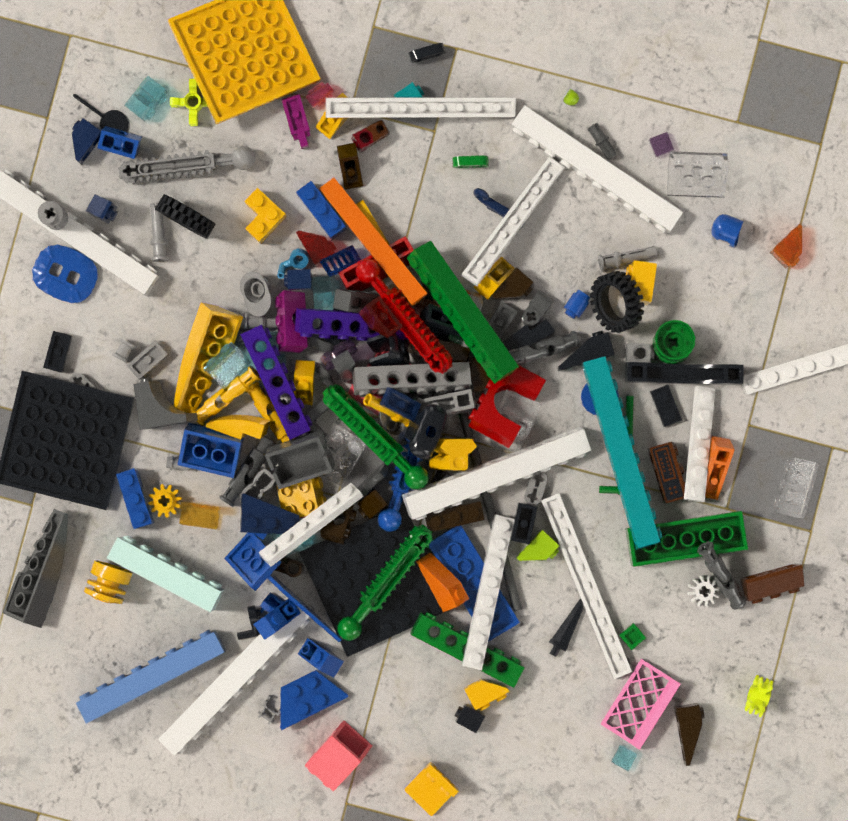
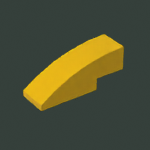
M227 415L211 419L206 423L205 427L240 440L246 435L261 439L267 434L270 420L250 415Z

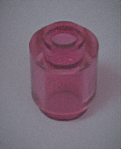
M322 81L309 90L305 97L314 109L326 103V98H333L332 93L334 90L328 82L324 84Z

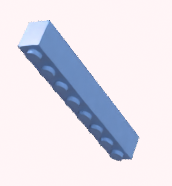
M209 629L200 634V639L194 641L192 638L182 643L183 648L176 650L174 647L165 652V657L159 659L157 656L149 660L148 666L142 668L139 665L131 670L132 674L126 677L122 674L114 678L115 683L109 686L105 683L96 688L97 692L93 694L87 692L79 696L80 701L76 702V705L85 723H89L226 652L217 632L211 633Z

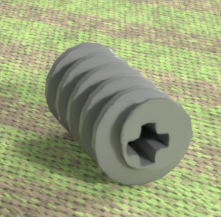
M47 201L38 208V218L50 229L61 230L66 226L68 214L56 202Z

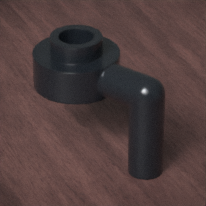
M255 605L247 607L252 630L237 632L238 640L260 635L253 625L261 619L260 608L256 609Z

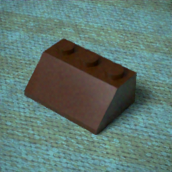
M796 563L740 578L744 596L752 604L762 602L763 598L770 596V599L780 597L782 592L788 591L789 594L799 592L800 587L805 586L802 564Z

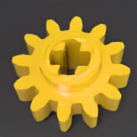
M161 484V490L154 487L155 495H148L150 498H153V501L148 502V505H154L151 512L158 510V517L165 513L166 518H169V512L177 514L175 507H182L177 503V501L182 500V497L176 496L179 490L172 491V485L165 489V485ZM163 496L169 498L170 502L167 503V506L161 503V499H163Z

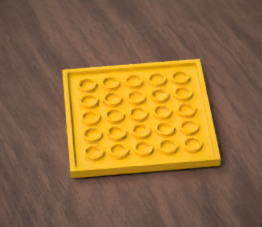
M214 0L174 16L167 21L216 125L321 80L283 0Z

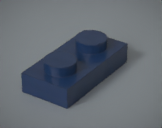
M387 387L380 405L414 422L421 403L393 388Z

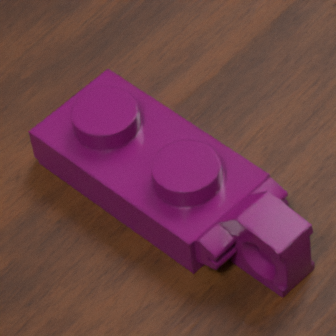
M300 94L281 99L294 141L299 140L301 149L308 148L306 137L310 136V129Z

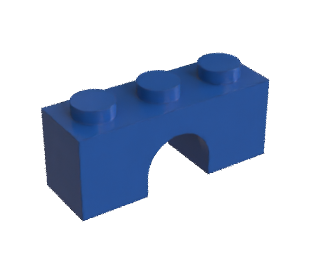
M312 181L296 191L299 199L312 213L331 240L347 229Z
M133 468L116 474L133 529L154 524L150 507L143 494V484L138 469Z

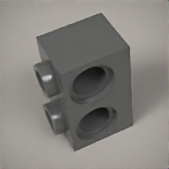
M336 289L333 308L347 312L376 314L379 295L360 290Z

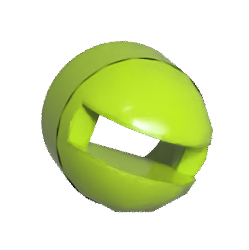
M570 89L563 102L573 106L578 103L579 96L574 90Z

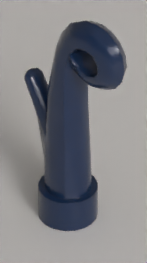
M481 188L474 189V196L487 206V209L504 218L510 210L509 208L490 198L485 190Z

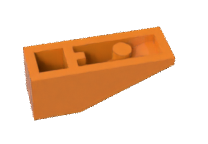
M716 436L711 437L705 498L716 500L719 498L735 451L730 439Z
M431 552L416 561L443 612L456 608L469 599L461 582Z

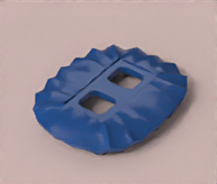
M58 244L50 245L42 250L32 269V280L37 288L54 298L69 303H78L85 300L94 289L98 278L97 267L91 259L77 250ZM53 263L63 267L58 277L49 273ZM71 271L80 274L76 285L67 282V277Z

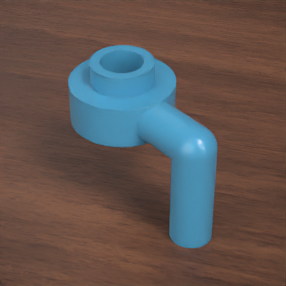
M301 248L294 249L290 254V258L280 263L277 277L283 279L286 269L291 266L297 269L305 268L309 261L308 252Z

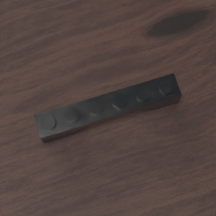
M627 362L625 369L626 383L742 385L744 377V365Z

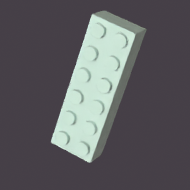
M128 535L117 537L107 559L208 612L214 611L224 592V589L221 588L222 584L214 580L210 582L205 580V576L197 571L191 573L187 570L188 567L180 562L175 564L170 562L171 558L167 555L153 553V548L145 544L141 546L136 544L137 540Z

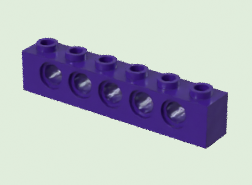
M296 308L295 331L303 337H312V334H319L320 338H331V335H338V339L349 340V336L356 337V340L367 341L368 338L386 333L388 326L393 324V331L401 338L403 343L405 340H409L388 314ZM319 318L320 325L318 328H314L313 321ZM338 320L339 326L333 330L332 322ZM356 321L357 328L354 331H351L350 325L352 322ZM374 322L376 328L373 332H370L369 326Z
M259 325L240 334L289 440L311 431L312 421L309 415H304L302 411L305 408L301 398H296L293 392L296 391V387L293 381H288L285 375L288 373L284 362L280 363L277 356L280 353L276 345H271L269 339L272 336L269 329ZM260 341H264L267 345L264 352H258L256 349V345ZM267 359H273L275 362V366L271 370H267L264 366ZM276 376H280L283 379V384L280 387H275L272 383ZM283 394L291 396V402L288 405L281 403V396ZM292 411L298 412L300 416L299 420L294 423L289 420V414Z

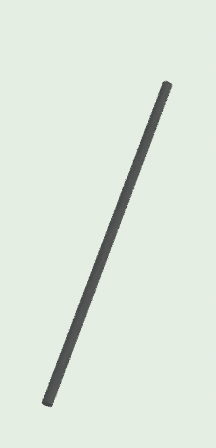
M421 281L422 287L427 292L426 299L437 302L426 285ZM437 337V339H441V340L448 341V340H446V339ZM448 375L449 382H454V378ZM468 413L458 414L465 438L474 439L476 444L473 429L469 427L470 419ZM476 447L469 453L473 467L482 464L478 447ZM485 491L481 493L490 529H492L496 511L491 493ZM507 554L503 575L513 611L523 609Z

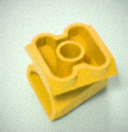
M440 438L435 448V452L438 455L430 459L429 468L436 470H467L468 454L477 447L474 439Z

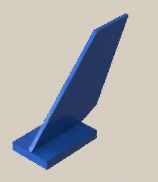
M247 533L224 559L254 591L268 578L285 596L335 640L340 642V637L323 619L272 574L282 562L279 560L270 567L259 554L266 545L254 533Z

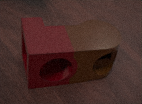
M380 120L352 134L351 140L356 144L359 153L387 137L390 132L383 120Z

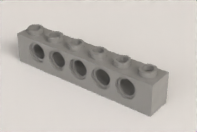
M469 362L452 363L453 366L444 374L434 372L429 364L354 367L352 372L354 395L365 397L370 393L383 396L387 387L393 388L404 395H408L411 392L423 395L432 391L443 394L453 390L455 392L468 390L472 384ZM446 376H452L454 382H449ZM412 377L417 383L412 384L407 378ZM427 377H433L435 379V382H429L427 380ZM394 378L398 384L393 385L388 379ZM369 380H377L378 385H372Z

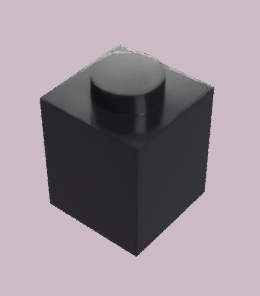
M464 704L463 707L459 706L454 715L457 717L456 723L474 733H477L485 718V714L467 704Z

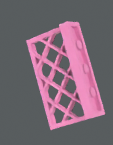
M641 659L601 725L640 750L681 684ZM642 665L650 669L651 677L640 679L639 670ZM653 671L659 675L653 676ZM636 674H637L638 680H634V681H633V679L635 678V676H636ZM664 677L669 682L665 688L657 689L654 678ZM652 679L654 690L643 692L641 681ZM639 682L641 693L630 695L628 688L630 684ZM626 690H627L628 696L623 697V695L625 694V692H626ZM658 691H662V693H661L660 696L658 697V693H657V692H658ZM655 692L657 701L653 705L646 706L644 694ZM642 695L644 707L633 709L631 697ZM628 698L631 709L620 712L618 703L621 699ZM652 707V709L650 710V712H649V714H648L647 708ZM645 709L647 716L645 720L636 722L634 711ZM632 712L634 723L623 725L621 714ZM618 714L621 726L612 727L606 722L610 716ZM641 723H642V725L640 726V728H639V730H638L637 724H641ZM635 725L636 734L633 739H630L625 735L624 727ZM621 728V729H622V733L619 732V731L616 730V729Z

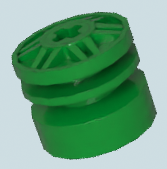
M680 320L667 321L659 327L653 338L652 348H654V354L660 361L666 364L681 363L691 354L695 346V335L687 323ZM675 340L676 346L670 347V341Z

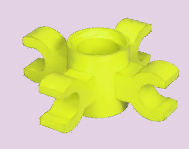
M189 79V93L184 98H170L171 108L186 107L189 110V125L198 126V112L202 107L208 106L205 99L198 95L196 80ZM191 99H198V104L196 106H189V101Z
M756 675L747 695L745 711H749V714H752L753 710H755L754 714L757 715L759 713V717H762L771 697L773 681L771 680L769 683V679L766 678L763 683L764 678H759V675Z

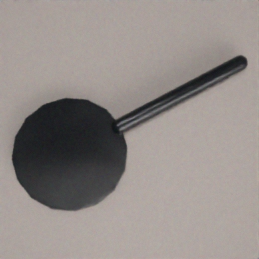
M73 94L75 99L102 117L100 120L101 131L105 126L127 131L128 120L122 112L110 110L103 114L81 97Z

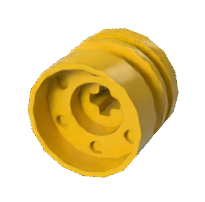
M94 560L90 573L98 578L97 580L88 579L87 583L95 587H85L84 592L94 599L105 603L123 604L124 599L116 596V594L126 595V591L119 588V585H129L133 572L106 562Z

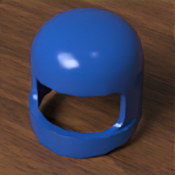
M721 214L714 220L711 234L716 240L727 241L730 244L729 246L736 248L740 229L744 221L727 214Z

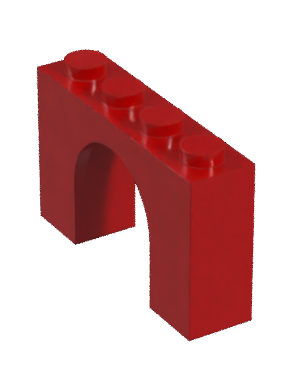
M520 365L512 374L496 384L490 379L485 387L488 389L487 393H482L477 402L480 404L477 410L474 408L469 416L471 420L469 427L507 448H510L522 426L505 418L497 411L494 404V396L501 391L508 390L516 392L534 402L546 382L544 378Z

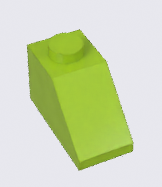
M541 530L531 540L530 544L519 553L516 559L519 561L553 559L559 552L557 549L559 545Z

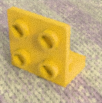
M432 762L405 788V792L430 816H433L451 796L454 797L459 792L458 788Z

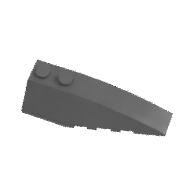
M56 509L51 513L42 529L43 536L36 540L33 545L35 547L31 557L27 556L24 562L26 564L24 570L18 572L2 612L3 614L23 623L42 628L50 604L53 601L62 569L67 538V513Z

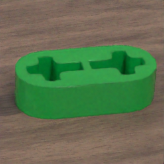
M484 155L457 156L452 158L453 168H483L489 166V157Z

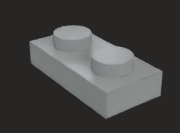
M155 340L126 366L140 380L165 359L168 354Z

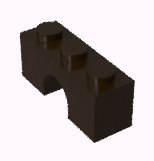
M481 501L448 508L439 513L431 512L426 514L427 517H425L427 528L432 532L485 520Z

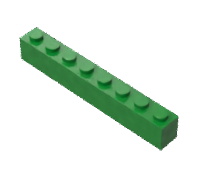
M432 241L414 249L407 257L411 267L414 268L432 297L440 305L443 313L447 315L454 329L458 331L466 346L470 348L476 360L486 371L487 376L496 384L512 374L519 367Z

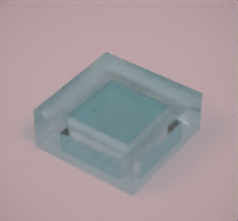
M619 745L611 762L629 772L637 753Z

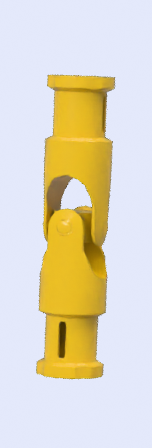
M250 365L248 370L241 376L237 375L232 379L226 388L220 389L207 399L204 405L197 411H192V413H197V423L204 425L209 417L218 414L234 398L248 390V386L256 380L259 381L261 378L258 371ZM219 395L221 396V399L223 401L222 403L216 401V398Z
M259 381L249 386L245 393L251 396L254 406L264 419L270 420L269 426L276 438L281 440L282 443L289 441L270 397L262 391ZM267 409L272 411L270 415L267 414Z

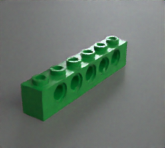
M428 612L425 615L420 613L410 634L463 662V648L467 644L469 633L460 630V632L453 630V625L446 621H443V623L436 621L437 617ZM433 626L439 628V633L436 636L429 634V630ZM450 635L456 637V641L452 645L446 643V639ZM487 647L486 653L490 654V658L487 662L483 663L482 670L480 671L514 688L525 668L521 665L522 661L513 656L510 659L505 657V652L496 647L493 650ZM502 661L506 662V669L499 671L497 669L498 664Z

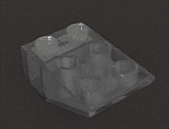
M506 389L497 411L505 418L522 427L510 448L501 445L487 436L483 443L507 454L523 449L542 404Z
M338 417L326 437L327 449H330L335 467L333 472L323 476L343 487L367 445Z

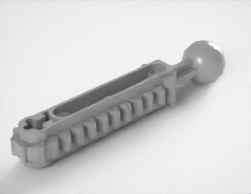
M240 146L232 154L215 156L213 153L210 154L208 150H205L204 155L198 151L196 156L193 152H190L188 157L183 153L182 157H179L178 154H175L174 158L167 155V159H164L163 156H160L159 160L152 157L151 161L148 158H145L144 162L137 159L136 163L131 159L126 162L123 161L121 166L118 167L119 178L123 179L126 183H136L138 179L142 183L144 178L150 182L152 177L158 181L159 176H162L166 180L167 175L173 179L175 174L181 178L183 173L186 177H189L191 172L194 176H196L197 172H200L203 176L205 171L212 175V171L216 170L217 167L234 165L240 170H247L254 165L256 156L251 148ZM131 168L134 171L138 170L140 174L131 172V176H129L126 172Z

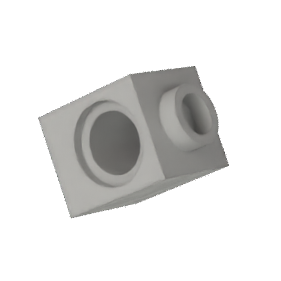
M626 344L625 364L627 362L650 363V360L654 359V348H651V344ZM636 349H642L645 352L643 359L636 357Z

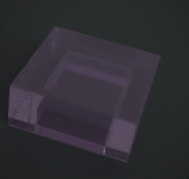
M667 132L649 139L655 157L674 150Z

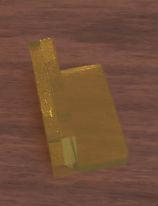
M181 501L179 522L181 525L215 530L218 528L221 507Z

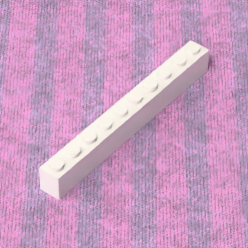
M523 106L511 124L514 134L519 137H526L529 139V144L535 148L539 146L544 149V153L552 159L555 157L560 160V164L566 169L572 168L575 170V174L583 180L588 179L592 182L591 185L599 191L603 189L608 193L607 196L609 198L624 203L623 207L630 212L634 210L640 214V219L647 223L650 221L655 224V229L659 232L669 233L683 212L527 106Z
M6 169L4 172L0 170V198L144 295L147 296L159 279V276L156 275L157 270L149 265L144 267L140 264L142 260L133 254L129 257L124 253V248L118 244H115V246L108 243L109 238L101 233L96 235L92 232L94 228L85 222L81 225L77 222L78 218L70 212L67 213L68 222L61 230L50 229L38 218V208L41 204L47 202L45 201L46 196L39 191L34 193L29 190L31 186L24 181L17 182L14 180L15 175Z
M577 427L426 485L423 489L405 493L402 495L409 517L421 520L427 517L426 514L442 512L445 510L444 507L460 505L463 503L462 500L467 498L470 500L478 498L480 493L485 491L487 493L498 490V486L504 484L505 486L512 485L519 478H530L534 475L533 473L548 471L555 464L563 465L569 462L568 459L574 457L582 458L587 455V452L591 451L585 430Z
M297 605L296 607L301 614L265 640L260 634L158 739L174 756L178 752L182 754L189 747L186 743L191 738L195 741L202 734L200 729L205 724L209 726L216 719L214 715L219 710L222 713L230 705L227 701L232 696L236 698L243 691L241 687L245 683L249 685L257 677L254 673L258 669L263 671L270 663L268 659L272 655L276 657L283 650L281 645L285 641L290 643L297 635L295 631L299 627L303 629L310 622L309 616Z

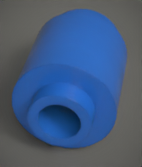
M577 290L564 306L565 314L572 319H575V317L580 318L589 305L590 297L584 292Z

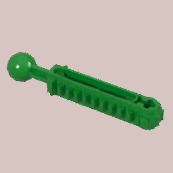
M337 384L330 385L322 392L324 404L387 466L393 462L405 474V483L409 488L420 490L427 485L429 480L427 471L421 466H412L400 454L404 448L343 387Z
M425 525L414 526V529L409 531V537H405V542L399 544L401 547L395 549V555L390 556L391 560L385 562L386 566L384 568L381 567V573L376 574L377 578L375 580H371L372 584L366 586V592H360L362 595L360 600L363 603L352 617H344L338 624V634L342 639L351 641L360 636L362 631L361 623L371 610L376 612L377 609L383 608L381 604L383 602L386 603L387 596H391L390 592L396 590L395 586L401 583L402 577H406L405 573L407 571L410 572L411 565L414 566L415 560L420 559L419 555L425 553V547H429V544L433 541V532Z

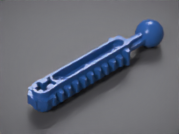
M431 426L427 427V429H426V435H427V436H428V433L430 432V427H431ZM405 438L404 440L407 444L402 445L405 450L400 454L412 466H419L418 462H422L423 459L416 457L410 451V440ZM397 466L394 468L397 470V473L392 474L395 478L394 481H389L393 491L389 506L378 515L379 526L387 532L395 531L400 527L402 517L399 509L403 500L402 495L413 491L406 485L405 474Z

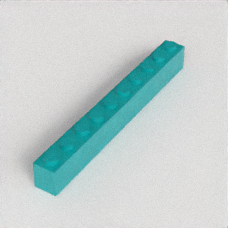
M605 356L583 362L582 368L635 548L637 550L659 544L660 538H662L661 530L655 525L656 513L654 508H650L648 502L651 501L648 489L645 490L644 488L645 476L643 471H639L637 465L640 464L637 452L634 453L633 451L634 439L632 434H628L626 428L629 427L627 416H623L621 411L624 406L621 397L618 398L616 390H618L616 379H612L610 372H613L610 360L607 361Z

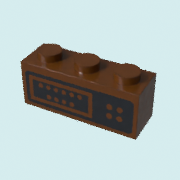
M672 442L647 448L663 502L666 504L683 499L685 482L683 481L682 474H684V469L676 458L679 455L676 444L673 445Z

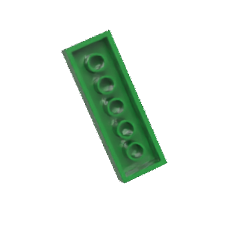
M742 511L655 523L656 527H659L661 530L662 538H660V543L637 550L630 527L625 528L632 567L702 557L697 552L698 547L708 541L714 544V550L717 554L748 550Z

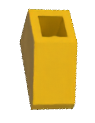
M296 360L294 371L296 391H294L296 398H301L304 405H313L315 361Z
M479 679L464 688L474 709L477 710L479 708L480 711L490 706L489 703L495 699L497 702L507 697L506 693L509 692L506 686Z

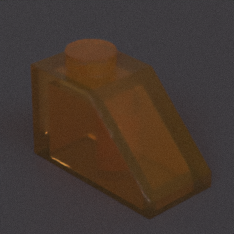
M798 224L769 252L785 269L789 266L793 268L800 261L798 257L802 254L801 224Z

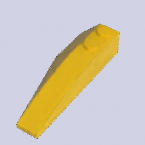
M200 303L180 367L173 405L175 408L186 413L196 411L203 399L202 395L206 389L210 388L212 385L211 380L216 372L219 373L222 368V362L226 357H229L243 316L216 305Z

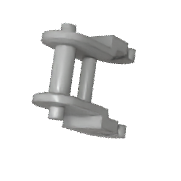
M271 695L268 696L262 705L264 706L262 712H258L260 714L258 718L262 716L269 721L268 724L273 723L275 715L278 716L280 714V709L278 712H275L267 707ZM265 709L274 714L272 718L263 713Z

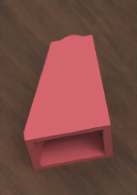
M343 720L311 756L305 767L308 768L311 774L316 775L326 787L334 791L361 763L372 745Z

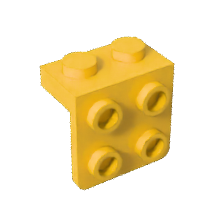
M319 476L282 489H278L276 485L281 508L297 514L299 517L309 515L327 501L323 495V481Z

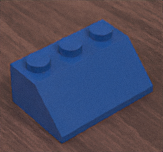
M188 423L184 429L178 465L234 478L244 438L240 440L202 425Z

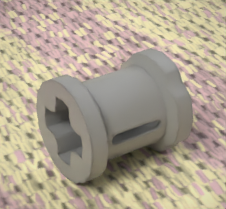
M121 339L117 352L113 353L112 356L128 363L132 350L136 349L137 346Z

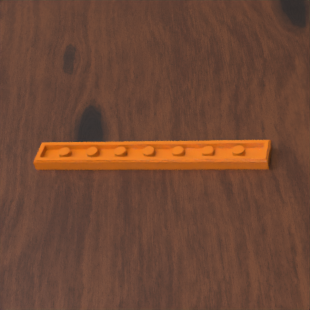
M333 177L321 186L319 191L399 290L401 289V293L411 306L424 298L427 292L338 181Z

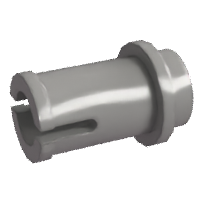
M173 455L167 457L166 468H170V470H190L188 467L178 465L179 458H174Z

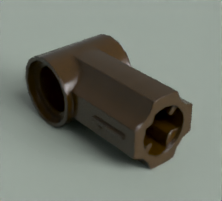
M285 556L280 560L282 563L275 569V571L286 574L289 577H298L303 573L304 566L301 561ZM292 563H296L299 566L297 574L291 573L289 569Z

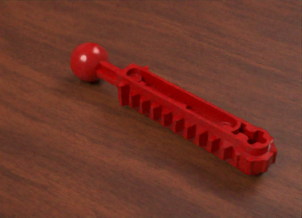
M370 259L360 261L356 267V276L362 283H370L381 296L377 300L380 304L379 308H383L391 320L405 334V337L409 339L410 343L418 350L434 372L442 374L447 372L453 366L451 354L446 351L439 342V339L434 336V333L420 319L419 315L409 305V302L407 303L405 297L401 295V289L397 290L394 287L390 290L379 277L380 268L375 261Z

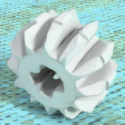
M699 575V582L696 578H693L692 581L695 585L688 584V587L692 588L693 591L687 592V595H694L690 601L693 603L697 600L696 605L698 607L702 605V602L704 607H708V600L710 603L715 604V600L712 597H720V595L715 594V591H719L720 588L713 587L716 581L712 580L710 582L711 576L709 575L706 576L705 581L703 575ZM702 586L708 589V593L705 592V596L699 593V590H702Z

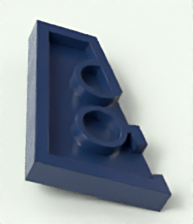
M242 493L240 532L283 534L299 522V515Z

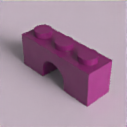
M283 290L275 298V307L277 308L275 323L278 326L276 342L279 351L300 353L308 347L307 337L300 336V333L295 331L292 316H296V308H306L305 292Z

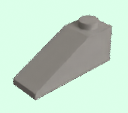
M472 389L415 400L421 403L418 413L422 412L430 404L443 407L447 411V416L472 412L474 408L477 410L475 394Z

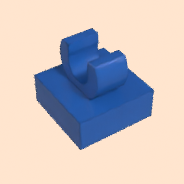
M270 592L261 603L260 607L262 608L260 612L263 613L264 610L270 612L284 601Z

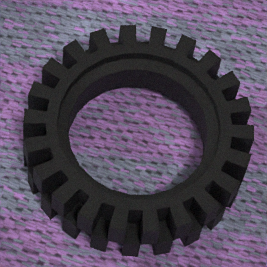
M163 194L155 210L205 239H208L216 225L199 212Z
M613 271L599 276L593 282L594 285L591 286L593 292L590 293V297L594 298L590 303L595 305L592 311L593 313H598L596 316L597 321L602 319L601 326H606L605 329L611 330L612 333H620L634 328L642 320L641 315H644V310L640 309L644 307V303L640 302L643 299V295H638L637 293L641 291L640 288L634 287L636 281H630V275L620 271ZM611 286L616 287L623 296L626 308L623 318L618 317L610 305L608 293Z

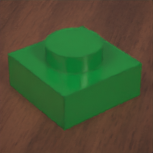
M634 623L619 634L630 650L646 639Z

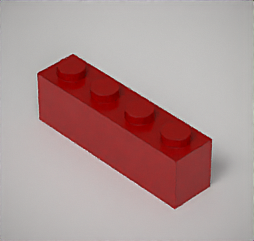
M406 236L389 246L407 267L410 265L407 257L414 249ZM371 255L368 256V257H366V258H364V259H362V260L370 259V260L375 261V259H374ZM359 262L338 272L347 290L363 291L372 286L370 283H362L357 278L356 267ZM379 266V268H380V275H379V277L381 278V280H383V279L387 278L388 276H387V274L383 271V269Z

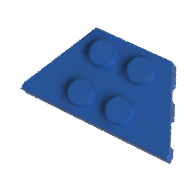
M316 670L281 687V731L347 698L348 695Z

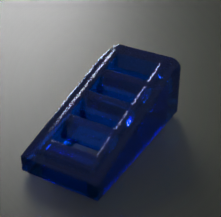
M351 245L320 260V263L330 278L359 262L361 258L354 246ZM346 255H347L348 258L350 259V261H351L350 263L348 262L347 258L345 257ZM339 258H342V260L344 261L345 265L342 264V262H341V260H340ZM333 260L337 261L338 265L340 266L339 268H337ZM328 262H330L332 267L334 268L333 271H331L329 265L327 264Z

